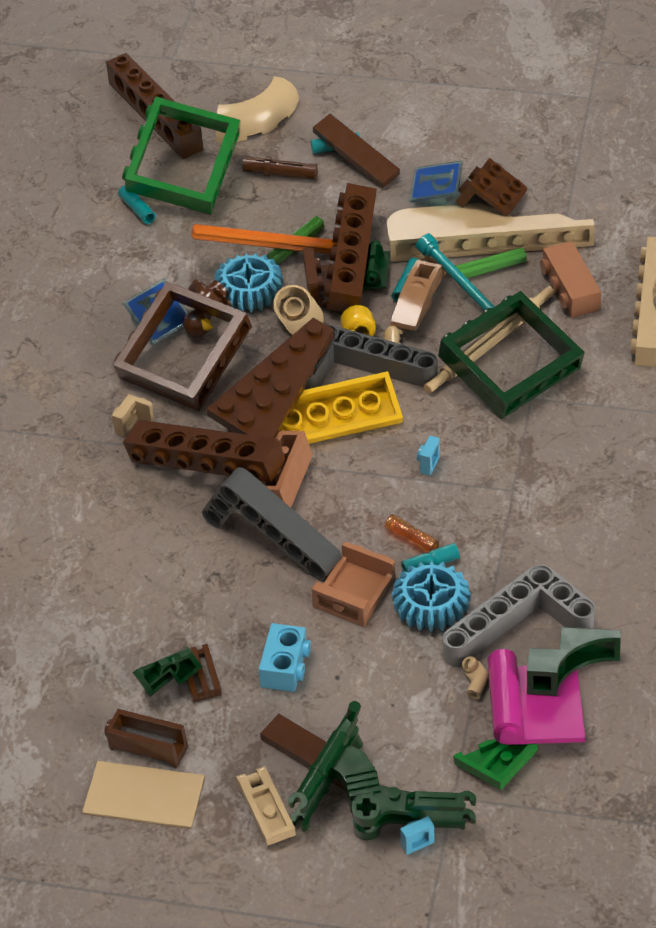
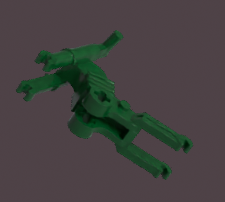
M357 701L350 702L339 726L332 732L315 762L308 767L309 772L298 790L288 798L289 808H293L295 803L300 802L290 819L294 826L297 825L299 820H302L301 830L305 832L308 830L310 818L323 796L327 795L330 791L328 788L334 779L340 781L347 793L350 811L353 816L354 833L362 840L375 839L381 833L382 827L387 824L406 825L410 821L420 820L429 816L434 824V828H460L464 830L466 824L465 820H463L464 818H468L472 824L476 822L475 813L471 809L466 808V803H464V801H469L472 806L476 805V796L471 791H462L460 793L409 792L400 790L397 787H387L379 784L375 766L372 765L366 754L360 750L363 746V741L358 734L359 728L356 724L361 705Z

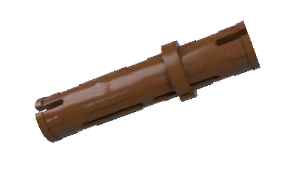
M244 156L242 169L243 172L262 173L264 176L269 177L270 175H282L316 180L318 164L281 161L268 156L266 158Z

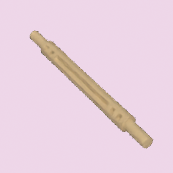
M548 286L534 298L529 299L540 309V306L552 297L555 291L551 286ZM517 313L513 314L488 330L463 350V352L475 362L524 323L525 320ZM445 365L440 369L439 374L424 385V389L427 393L431 394L443 383L453 380L457 375Z

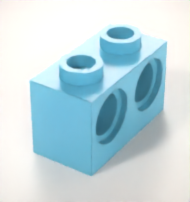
M271 623L259 666L260 687L291 692L296 691L298 681H303L305 674L304 657L308 658L311 650V640H307L305 627Z

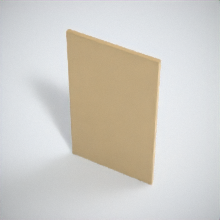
M97 761L82 814L192 829L205 775Z

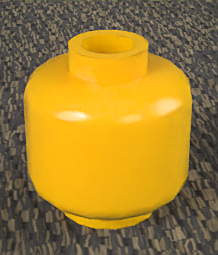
M354 305L347 308L341 315L340 324L342 328L370 336L375 335L376 323L372 312L367 307Z

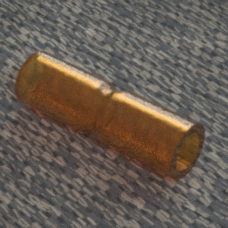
M391 514L387 518L384 526L385 529L404 540H408L422 551L429 553L431 550L439 547V540L420 529H416L412 524L395 514Z

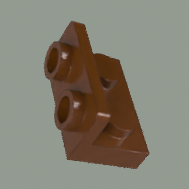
M313 248L303 249L307 290L319 306L327 305L328 298H324L323 295L326 282H331L330 279H326L328 265L321 266L320 258L314 257Z

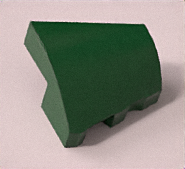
M185 647L160 660L138 668L132 673L151 697L173 678L181 685L203 666L188 647Z

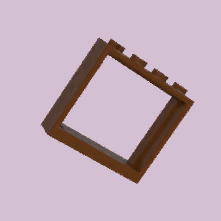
M166 281L163 288L156 293L150 308L143 313L141 322L136 330L130 333L128 342L123 350L116 355L113 366L120 379L200 411L249 333L252 325L247 313ZM174 301L229 322L189 388L134 366V363Z

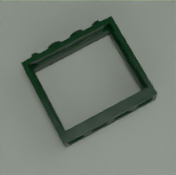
M519 291L513 296H506L495 307L487 308L476 319L466 321L455 332H449L444 335L440 341L438 357L503 419L579 370L585 352L522 291ZM517 313L561 356L506 392H503L460 348Z

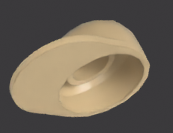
M287 285L276 293L273 301L275 314L291 335L313 317L324 323L321 308L305 288L298 285Z

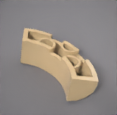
M274 76L270 85L261 94L240 103L218 104L217 114L241 120L240 135L237 142L245 141L247 136L257 133L264 135L278 128V123L284 118L288 119L296 109L299 95L291 82ZM216 131L217 143H222L225 133Z

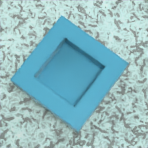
M429 435L425 445L419 447L417 461H420V473L431 476L440 458V438Z
M429 816L420 820L410 821L405 827L400 828L401 847L406 855L434 843V824Z

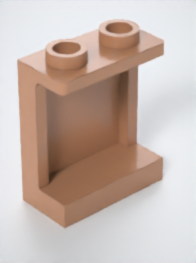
M344 542L341 546L342 558L324 583L317 581L312 588L313 607L364 627L396 579L395 561L386 555L364 549L360 545Z

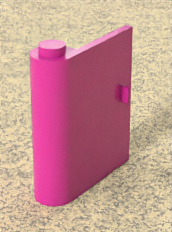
M498 649L489 655L488 673L493 735L499 743L514 745L585 742L577 670L563 680L558 689L557 696L527 694V666H518L516 654L508 649Z

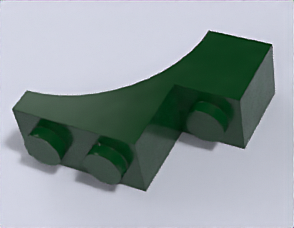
M562 627L559 650L529 648L527 694L557 696L558 689L563 680L575 670L597 662L620 661L621 630Z

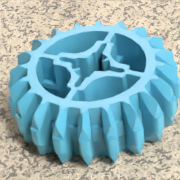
M257 252L253 256L246 253L245 256L241 257L236 254L235 259L227 258L226 263L220 264V268L216 270L215 280L220 282L229 293L226 299L230 300L231 307L238 308L240 311L249 310L251 313L253 309L262 311L263 306L271 307L276 293L283 288L284 284L279 265H276L274 259L268 260L266 255L259 257Z
M431 560L429 565H424L420 562L418 568L409 565L407 572H401L399 579L395 580L392 600L394 610L398 613L400 621L406 620L408 627L417 625L419 631L425 627L429 629L430 633L434 628H439L443 632L445 625L452 627L456 621H460L464 617V613H467L471 593L469 592V584L467 580H464L462 572H456L454 566L446 568L444 562L440 565H435Z

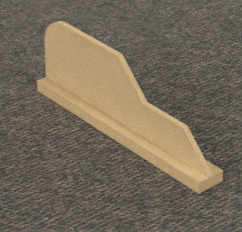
M481 203L466 204L464 208L459 204L407 208L393 213L387 220L391 262L408 261L410 258L422 260L424 255L415 246L417 241L427 233H430L438 241L439 250L447 258L499 254L517 248H523L525 251H537L572 241L575 247L594 246L593 219L573 220L559 213L512 217L510 215L505 216L498 210Z

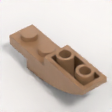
M424 256L422 261L417 260L412 267L398 298L391 319V326L400 327L403 330L416 331L430 309L433 294L447 273L442 268V265L438 264L432 257Z

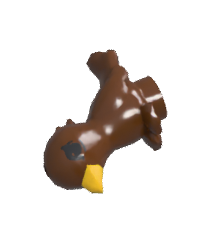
M195 279L188 287L190 291L230 307L232 306L230 300L226 299L229 295L227 289L216 280L209 286H206L203 282ZM196 309L190 310L185 315L183 321L186 332L192 337L205 335L208 330L213 328L211 325L212 316Z

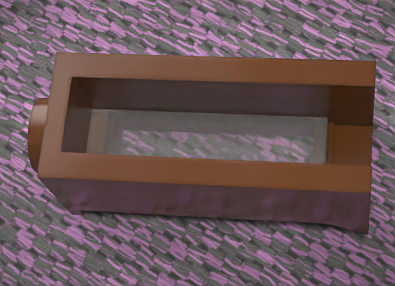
M117 709L113 718L109 719L105 726L104 733L110 750L115 748L165 761L176 769L188 747L184 725L126 710Z

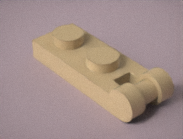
M265 766L255 769L253 774L246 776L244 773L235 777L237 786L241 794H243L267 846L296 835L295 827Z

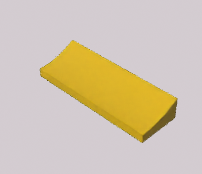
M389 372L304 390L290 417H287L284 421L282 431H304L309 444L403 423V415Z

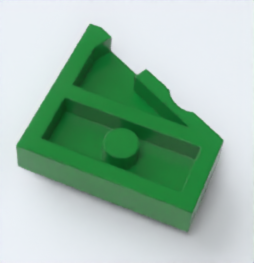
M493 739L478 744V750L466 755L459 752L453 758L454 764L502 790L538 751L537 744L507 745Z

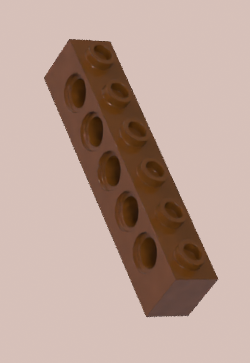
M127 53L106 61L109 84L145 121H147L145 119L147 107L153 104L155 96L174 101ZM162 115L158 116L154 130L182 159L204 150L200 126Z
M347 183L345 193L340 192L337 207L342 208V210L337 209L335 225H339V228H334L332 243H336V246L332 245L329 261L334 262L328 265L326 279H330L331 282H326L323 295L324 298H328L326 309L344 312L351 306L360 305L376 188Z
M138 420L123 441L131 462L230 476L236 468L240 467L249 471L259 481L272 482L286 460L280 442L276 438Z

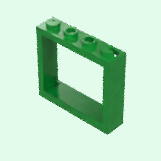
M155 96L153 104L147 107L145 126L141 125L137 136V139H139L138 145H133L130 166H125L122 179L125 180V190L211 215L240 135L241 120ZM159 115L225 133L204 193L137 175Z

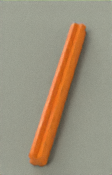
M194 224L191 231L192 238L196 240L294 251L313 248L314 253L330 254L332 245L336 246V243H332V239Z

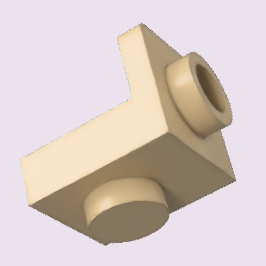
M128 394L121 405L114 409L112 414L115 434L125 437L138 419L153 422L152 403L144 398Z

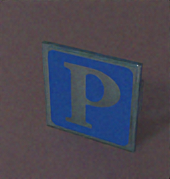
M463 161L415 167L409 202L423 201L428 207L445 206L447 197L458 196Z
M165 278L122 303L131 315V321L136 328L141 322L143 313L154 302L156 293L165 285ZM176 301L173 302L150 338L149 342L151 345L184 327L183 321L188 310L183 304Z

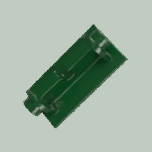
M376 240L372 241L368 247L363 290L383 289L387 286L390 251H383L382 245Z

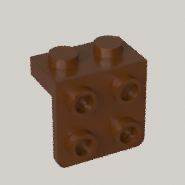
M489 158L482 168L476 166L468 176L471 181L466 179L458 189L461 195L456 200V203L464 208L474 193H476L500 213L508 216L526 193L527 187L519 179L502 168L501 165Z

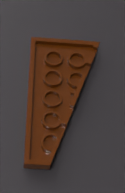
M313 317L206 408L207 416L234 433L276 438L278 432L282 431L284 421L287 417H290L306 388L305 384L308 378L312 377L318 360L323 357L334 337V330Z

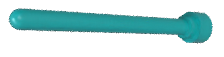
M430 233L423 235L417 241L416 249L422 255L432 257L438 264L442 265V268L483 310L495 307L439 250L438 241Z

